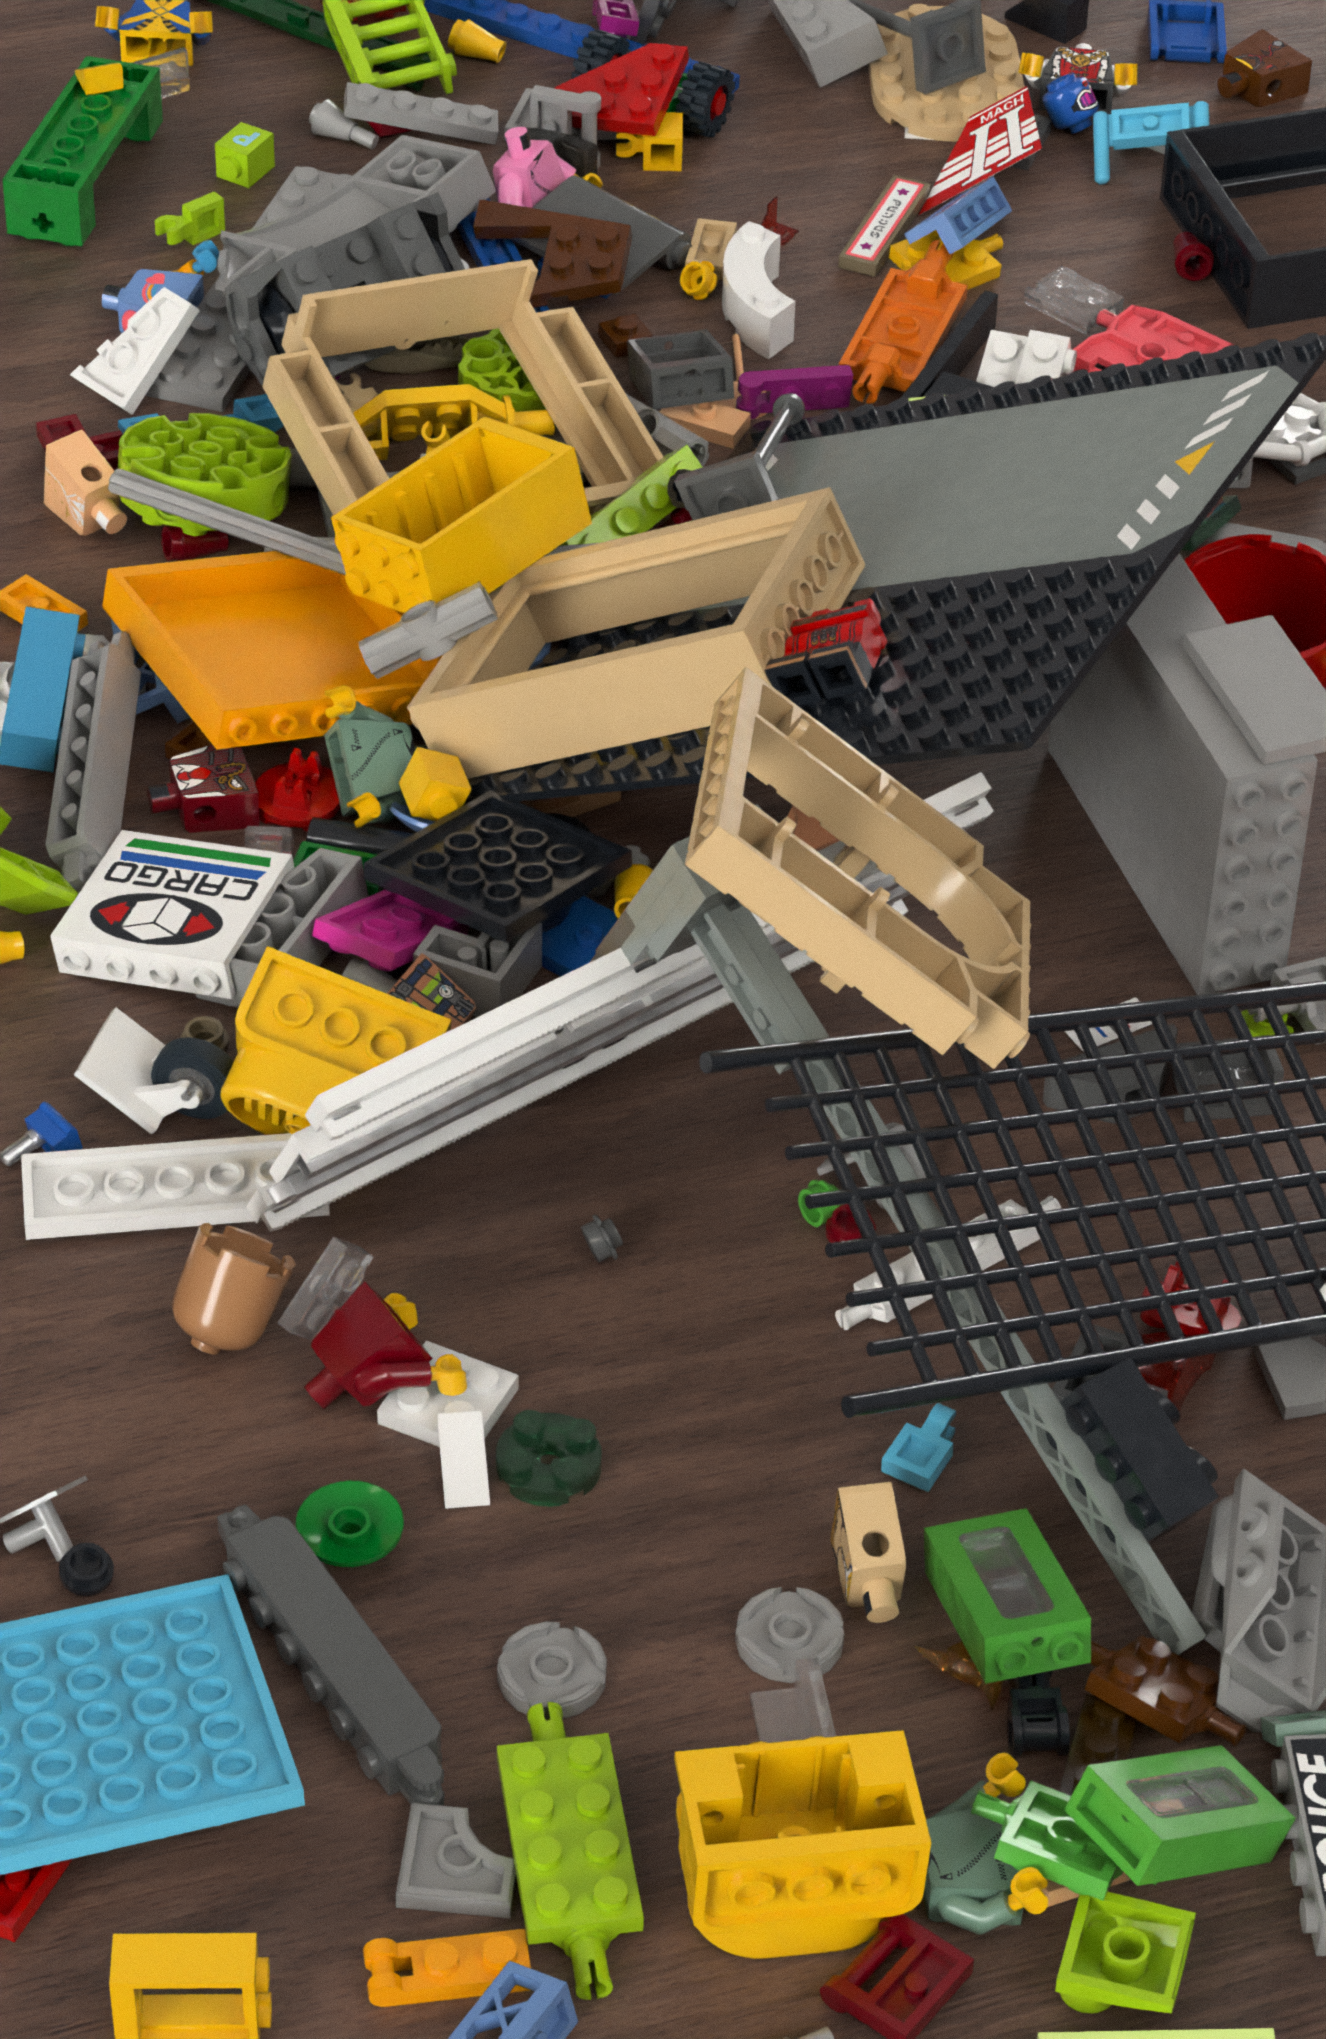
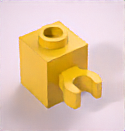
M666 112L656 136L616 132V138L630 140L628 143H616V156L627 158L633 156L636 152H643V171H682L683 113Z

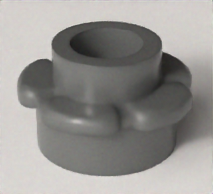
M592 1215L593 1221L580 1227L592 1254L598 1263L609 1257L616 1260L618 1258L616 1248L622 1246L623 1241L611 1218L601 1221L598 1215Z

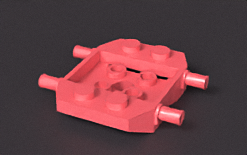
M1131 305L1119 315L1107 311V309H1103L1097 315L1096 324L1107 329L1104 332L1091 335L1073 349L1077 351L1074 371L1082 369L1087 370L1088 373L1102 371L1095 367L1097 363L1106 368L1119 363L1125 364L1127 367L1142 364L1156 357H1160L1164 361L1177 359L1194 351H1199L1201 355L1214 353L1234 344L1160 310Z

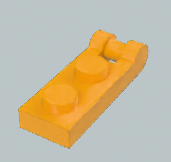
M525 1929L396 1943L389 1938H377L367 1942L363 1947L365 1967L372 1973L367 1982L370 2003L379 2007L478 1997L483 1995L509 1961L531 1969ZM412 1970L411 1976L401 1977L395 1973V1971ZM515 1985L510 1993L531 1990Z

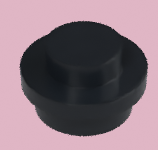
M80 1543L73 1546L63 1556L59 1565V1577L63 1586L70 1592L80 1596H92L104 1591L112 1582L114 1575V1565L111 1557L102 1547L94 1543Z

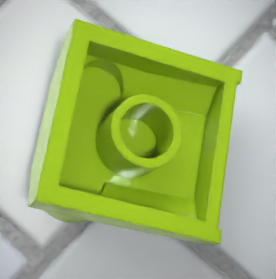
M1109 1891L1104 1901L1089 1895L1079 1894L1057 1976L1055 1992L1060 1993L1061 1998L1069 2007L1082 2013H1099L1108 2009L1111 2005L1172 2014L1188 1954L1196 1913Z

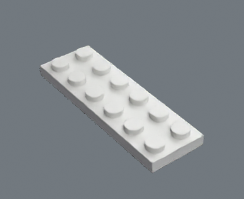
M284 1133L21 1154L26 1240L201 1226L203 1223L216 1225L254 1222L246 1206L257 1189L275 1181L269 1170L292 1134ZM326 1204L325 1207L315 1210L314 1213L310 1212L309 1215L304 1217L330 1215L329 1205Z

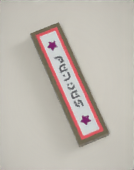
M894 175L840 253L838 268L876 277L889 257L890 246L900 241L930 194L931 184Z

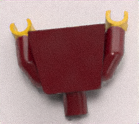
M365 1281L343 1306L338 1307L334 1311L329 1322L312 1340L311 1348L325 1367L304 1388L323 1409H326L345 1390L362 1406H371L389 1392L400 1388L429 1387L431 1381H437L438 1390L442 1394L455 1396L466 1391L467 1378L466 1372L462 1370L461 1361L453 1354L441 1356L437 1359L435 1366H430L429 1362L433 1358L410 1330L418 1324L416 1306L413 1302L407 1301L399 1293H391L383 1299Z

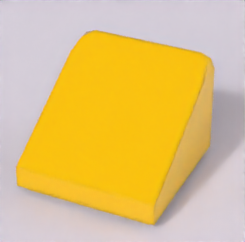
M110 63L75 70V75L86 95L124 88L121 63Z

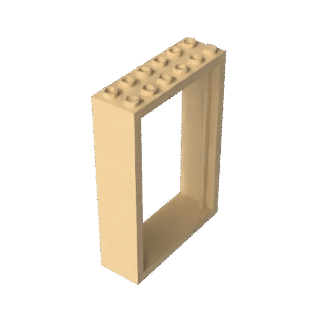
M830 487L542 557L489 593L498 614V619L457 639L453 648L443 654L407 707L412 723L419 729L429 750L459 758L467 779L708 727L711 725L714 703L745 667L771 685L765 669L770 660L784 656L786 639L793 635L790 630L793 621L810 617L816 611L824 609L835 611L841 609L864 569L865 562ZM750 596L732 625L528 671L546 643Z

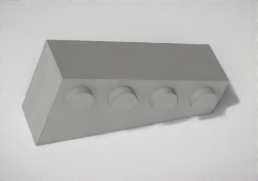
M767 0L771 11L820 88L888 54L875 19L848 0Z
M319 848L285 875L279 884L280 889L272 895L229 964L236 992L234 997L227 999L196 994V998L239 1008L267 946L320 966L332 949L329 947V943L312 936L315 919L369 897L361 857Z

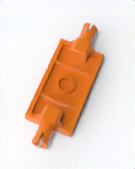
M933 240L924 259H920L907 271L890 268L843 354L839 365H850L853 379L857 381L853 386L852 393L858 401L863 402L869 392L870 395L866 403H874L883 386L906 392L944 343L965 303L968 285L952 282L946 274L945 269L953 258L954 253L949 254L944 243L940 250H937L941 240Z

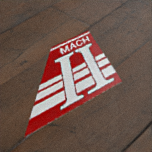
M1027 86L970 116L918 216L1042 149Z

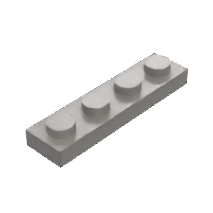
M347 82L344 117L487 144H496L499 133L498 110L489 109L484 105L456 103L442 97L430 98L414 95L405 90L393 91L377 88L368 83L355 84Z

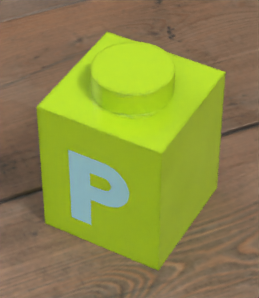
M243 122L236 125L215 143L216 177L246 188L254 185L275 167L274 133Z

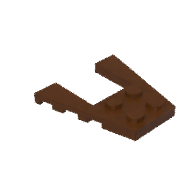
M479 200L473 225L476 239L549 238L540 278L535 280L529 300L533 308L546 306L548 299L568 295L569 301L621 292L632 242L630 225Z

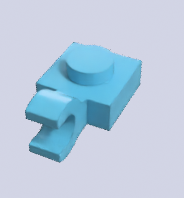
M937 1403L932 1408L921 1428L906 1422L882 1457L881 1472L929 1492L953 1456V1442L950 1440L955 1433V1427L950 1426V1423L956 1416V1410Z

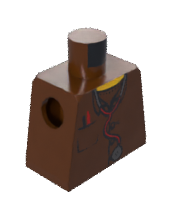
M1261 29L1227 51L1224 59L1223 76L1218 79L1217 87L1224 98L1238 95L1255 107L1274 104L1308 93L1312 59Z

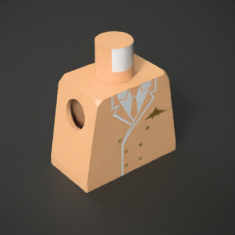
M82 429L46 445L44 504L52 512L83 536H87L102 528L108 534H115L127 522L126 514L119 508L120 496L108 490L111 474L114 473V469Z

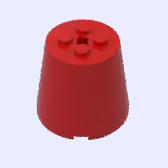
M1248 534L1227 537L1209 543L1193 552L1184 560L1226 624L1273 615L1326 690L1325 555L1301 542H1298L1297 547L1271 542L1272 535Z

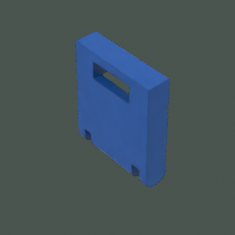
M1149 0L1147 16L1150 60H1158V56H1164L1165 61L1210 63L1211 58H1217V63H1224L1227 47L1224 5L1222 2H1212L1211 0H1206V2ZM1167 20H1172V21H1195V22H1203V23L1167 22Z

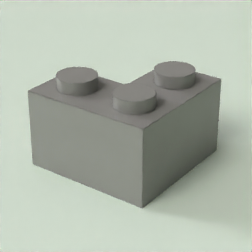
M542 923L536 924L507 943L496 940L483 932L479 938H475L434 925L413 953V962L421 953L426 955L475 1002L477 1008L473 1016L479 1017L520 997L542 967Z

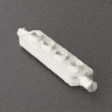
M1048 1196L1040 1202L1043 1211L1061 1209L1056 1198L1053 1199V1196ZM1011 1199L998 1205L1003 1217L1029 1213L1027 1207L1020 1206ZM986 1213L969 1222L988 1220ZM1035 1227L1009 1231L1017 1251L1040 1239ZM994 1233L968 1237L982 1271L1005 1259ZM913 1252L889 1264L898 1285L925 1280ZM877 1272L854 1283V1291L883 1287ZM930 1294L905 1298L904 1300L908 1310H911L933 1297ZM889 1301L855 1307L846 1306L835 1312L836 1320L841 1328L844 1327V1330H849L852 1326L867 1318H874L886 1323L896 1318Z

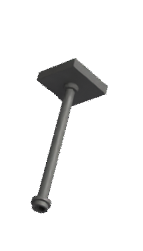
M848 0L874 18L878 25L912 38L916 91L927 94L986 72L981 0H958L943 8L930 10L911 17L910 21L860 0Z
M789 393L777 398L773 405L775 417L755 451L677 476L674 481L692 520L779 500L765 466L788 427L799 423L805 414L804 403L798 395Z

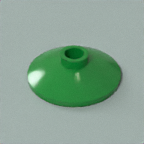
M349 1480L325 1485L311 1493L303 1501L297 1512L296 1529L321 1562L339 1567H358L382 1559L397 1546L403 1533L404 1518L399 1503L388 1491L368 1482Z

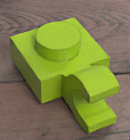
M214 191L183 204L181 216L164 215L158 217L155 220V234L160 236L167 233V244L169 245L179 244L184 239L190 244L195 245L221 234V230L225 231L224 198Z

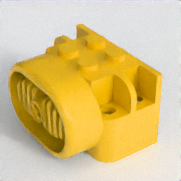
M267 946L237 1010L235 1028L238 1054L221 1088V1100L234 1117L261 1134H293L310 1126L305 1114L317 1095L450 1031L452 1020Z
M904 1730L826 1738L814 1736L804 1740L772 1743L760 1741L748 1745L675 1752L674 1761L681 1790L676 1803V1818L680 1833L678 1849L687 1889L688 1909L694 1926L716 1947L730 1954L751 1959L843 1951L859 1946L875 1936L879 1931L880 1918L882 1921L884 1917L904 1914L920 1904L924 1894L931 1839Z

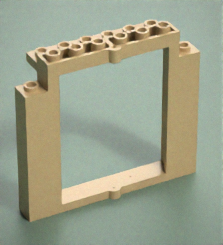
M531 259L303 295L299 313L288 315L281 344L286 353L269 357L262 386L333 515L387 481L389 477L321 357L395 346L399 350H405L419 341L499 328L566 444L575 448L578 464L592 486L584 488L590 516L627 490L636 481L635 479L663 458V455L574 307L535 312L529 300L538 270Z

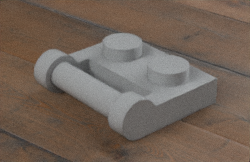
M535 85L530 92V140H548L552 143L556 154L576 169L586 171L598 169L601 163V154L597 150V112L601 110V96L591 91L580 94ZM572 111L582 113L581 150L572 149Z

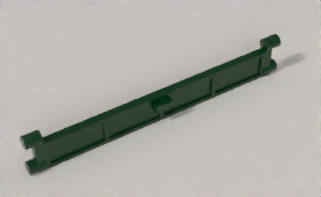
M207 0L287 31V33L338 51L325 22L324 13L292 0ZM381 37L365 41L361 47H368L370 51L401 42L388 37ZM426 52L374 66L393 72L428 63L431 60ZM424 80L402 86L420 91Z

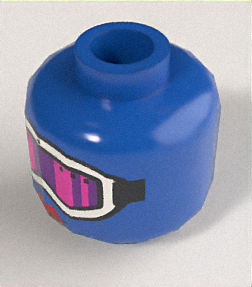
M1069 73L1046 85L1048 91L1044 94L1042 102L1055 128L1059 130L1069 128L1073 134L1093 124L1090 117L1098 111L1099 104L1086 78L1075 77L1074 73Z

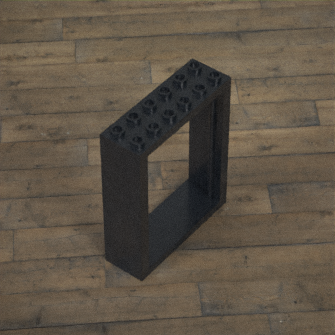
M1326 107L1167 132L1160 199L1181 231L1193 233L1212 251L1214 264L1210 274L1247 329L1326 316V247L1269 256L1230 200L1232 198L1326 184Z

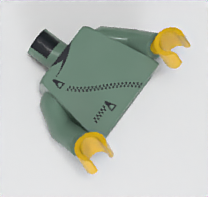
M347 685L325 691V696L330 697L334 703V706L326 709V716L328 718L338 716L341 718L324 734L342 816L347 817L359 814L360 818L354 821L356 828H360L367 823L387 824L396 817L390 811L393 802L407 805L399 786V781L416 748L428 749L427 745L414 746L408 724L394 722L391 717L356 701L354 692Z
M999 1753L988 1762L986 1777L989 1782L979 1781L953 1803L929 1819H926L931 1839L923 1894L926 1915L934 1922H947L977 1935L985 1934L1001 1925H1021L1023 1908L1035 1915L1044 1912L1048 1906V1898L1041 1891L1048 1886V1881L1038 1869L1028 1867L1018 1871L1012 1865L994 1859L999 1839L1002 1836L1003 1825L976 1814H971L972 1806L979 1790L995 1798H998L1001 1793L1007 1797H1016L1024 1791L1026 1786L1025 1778L1016 1771L1018 1762L1008 1753Z

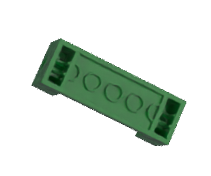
M92 56L84 58L78 69L110 63H121L124 88L86 95L74 73L2 179L8 234L23 236L27 239L59 242L66 246H83L96 226L94 182L124 137L133 141H151L163 122L160 68Z

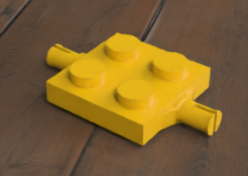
M935 230L909 244L907 239L890 246L889 259L901 270L907 271L920 259H924L933 240H941ZM995 233L982 240L974 239L963 248L955 251L953 258L945 269L951 281L968 285L967 290L999 278L1002 264L990 253L1003 249L1001 236ZM942 240L940 241V245L937 250H940L943 244Z

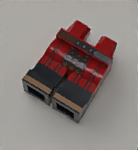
M869 598L857 601L851 607L835 611L824 609L813 612L810 617L794 620L790 627L793 635L786 639L784 656L770 660L765 669L772 687L797 706L822 701L824 695L826 699L865 691L880 652L888 642L880 626L882 618L874 601ZM851 676V680L842 682L845 678ZM807 686L809 687L808 690L803 691V692H799V691H801L803 688H805V687H807Z

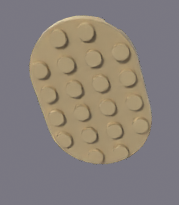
M913 4L909 9L897 12L894 15L910 21L911 17L945 6ZM982 14L986 72L923 94L916 91L912 38L877 24L888 54L868 64L872 100L876 111L890 125L897 121L901 126L907 127L908 133L937 141H958L970 116L1025 87L1023 75L1018 73L1020 58L1014 36L1006 25Z

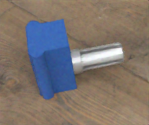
M42 1102L38 1110L24 1119L28 1131L20 1139L1 1151L0 1158L6 1166L10 1167L21 1159V1154H28L39 1147L45 1152L81 1150L83 1146L77 1129L47 1102Z

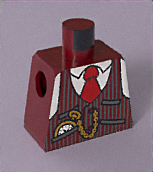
M213 745L173 756L169 761L170 783L147 787V797L151 813L177 810L184 830L189 833L260 827L258 791L241 747L217 750Z

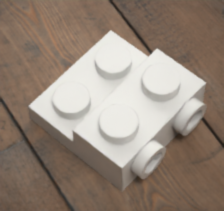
M991 330L976 382L995 387L1007 381H1013L1015 384L1026 383L1044 375H1049L1051 378L1064 377L1066 374L1069 375L1074 371L1077 351L1071 350L1070 337L1030 330L1027 337Z

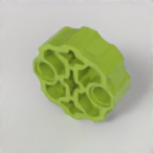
M499 328L492 329L489 334L482 337L470 339L462 347V361L458 364V385L470 384L500 401L503 395H509L515 412L546 409Z

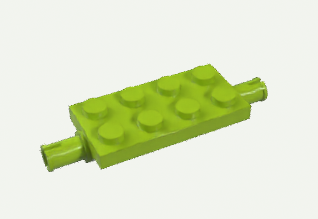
M547 1702L550 1718L546 1721L542 1703L531 1706L527 1712L533 1742L497 1746V1763L528 1945L552 1942L562 1948L572 1961L576 1995L580 1999L591 2000L589 1984L592 1983L593 1979L597 1999L608 1996L613 1990L605 1953L610 1942L619 1934L643 1931L644 1916L609 1733L566 1738L562 1707L558 1703Z

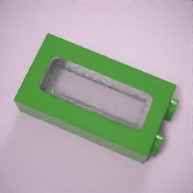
M1027 1508L924 1528L925 1574L985 1684L1091 1663V1617Z
M1222 1745L1088 1765L1064 1809L1137 1886L1270 1863L1296 1819Z

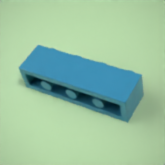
M26 607L2 729L0 746L1 765L54 772L56 755L59 754L72 660L82 657L84 653L86 634L78 633L80 615Z

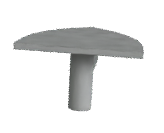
M86 1475L1 1517L0 1524L29 1509L32 1510L35 1519L3 1534V1542L7 1550L14 1554L45 1538L56 1561H60L73 1547V1544L51 1498L87 1481Z

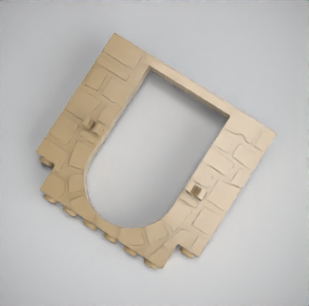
M745 667L714 703L709 730L710 735L708 736L698 790L699 796L696 801L694 821L688 844L689 852L686 855L685 865L723 894L729 893L766 923L771 924L776 933L801 951L805 949L807 951L806 955L822 966L821 969L825 971L820 977V982L836 994L845 984L851 988L855 986L862 992L861 996L899 1024L903 1025L905 1023L913 1029L912 1033L941 1055L954 1042H957L958 1044L964 1043L967 1050L993 1069L1006 1056L1009 1058L1015 1057L1023 1049L1030 1036L1028 1032V1017L1030 1015L1029 993L1031 990L1029 987V972L1031 969L1029 954L1031 949L1030 929L1032 925L1030 923V901L983 866L984 845ZM747 771L766 786L768 784L776 788L777 794L809 818L811 816L820 821L821 827L846 844L834 858L833 863L792 833L796 823L789 817H785L778 823L743 797ZM870 860L875 862L876 868L886 875L891 874L896 883L916 897L930 911L934 910L938 914L937 918L952 933L956 940L965 945L963 949L969 959L949 949L888 905L886 902L890 897V893L884 888L879 887L872 893L857 882L855 877Z

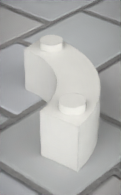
M748 221L733 235L725 250L722 308L726 321L730 320L736 328V334L740 335V340L756 353L770 359L794 341L795 300L780 292L771 283L779 276L781 235L759 224Z

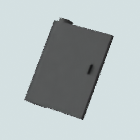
M579 176L567 178L532 207L540 210L630 225L632 242L621 291L655 262L670 270H675L685 265L689 248L692 247L691 236L688 233ZM549 238L509 239L544 257Z

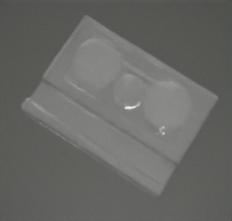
M1061 265L1038 280L1035 288L1028 287L1025 289L1024 303L1087 335L1090 333L1092 326H1101L1096 324L1097 315L1101 310L1107 309V311L1116 315L1123 311L1124 297Z

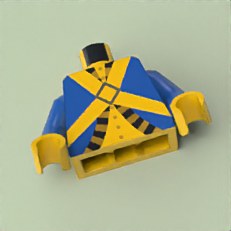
M136 0L130 11H127L120 17L119 8L97 6L95 27L104 28L110 36L120 41L122 62L193 66V42L198 46L205 45L209 42L211 33H213L212 11L190 12V2L186 0Z

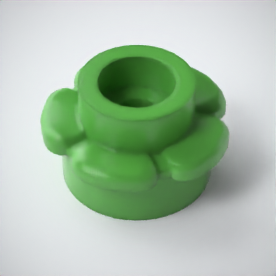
M812 1180L808 1184V1188L801 1190L798 1196L799 1208L803 1217L814 1227L826 1224L827 1220L831 1218L833 1211L841 1206L807 1208L805 1204L806 1195L838 1190L836 1186L829 1184L825 1180Z

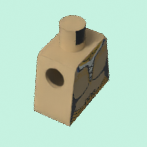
M892 1482L840 1487L837 1491L830 1543L845 1603L852 1608L864 1606L867 1619L870 1622L882 1623L890 1621L899 1614L897 1601L901 1599L906 1571V1556Z

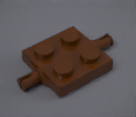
M1143 1635L1138 1636L1122 1649H1113L1111 1651L1091 1640V1663L1089 1664L1096 1668L1089 1674L1085 1691L1177 1743H1181L1193 1733L1210 1731L1231 1743L1234 1747L1240 1743L1245 1734L1246 1725L1226 1716L1216 1707L1219 1677L1215 1671L1204 1665L1193 1664L1172 1652L1164 1642L1147 1638Z

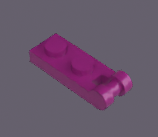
M594 0L592 15L596 16L600 30L626 39L627 35L637 37L640 21L633 0Z
M850 365L744 372L739 376L738 391L741 396L736 400L735 409L751 413V419H755L760 413H773V405L777 398L789 393L796 394L802 399L805 410L848 408L853 373Z

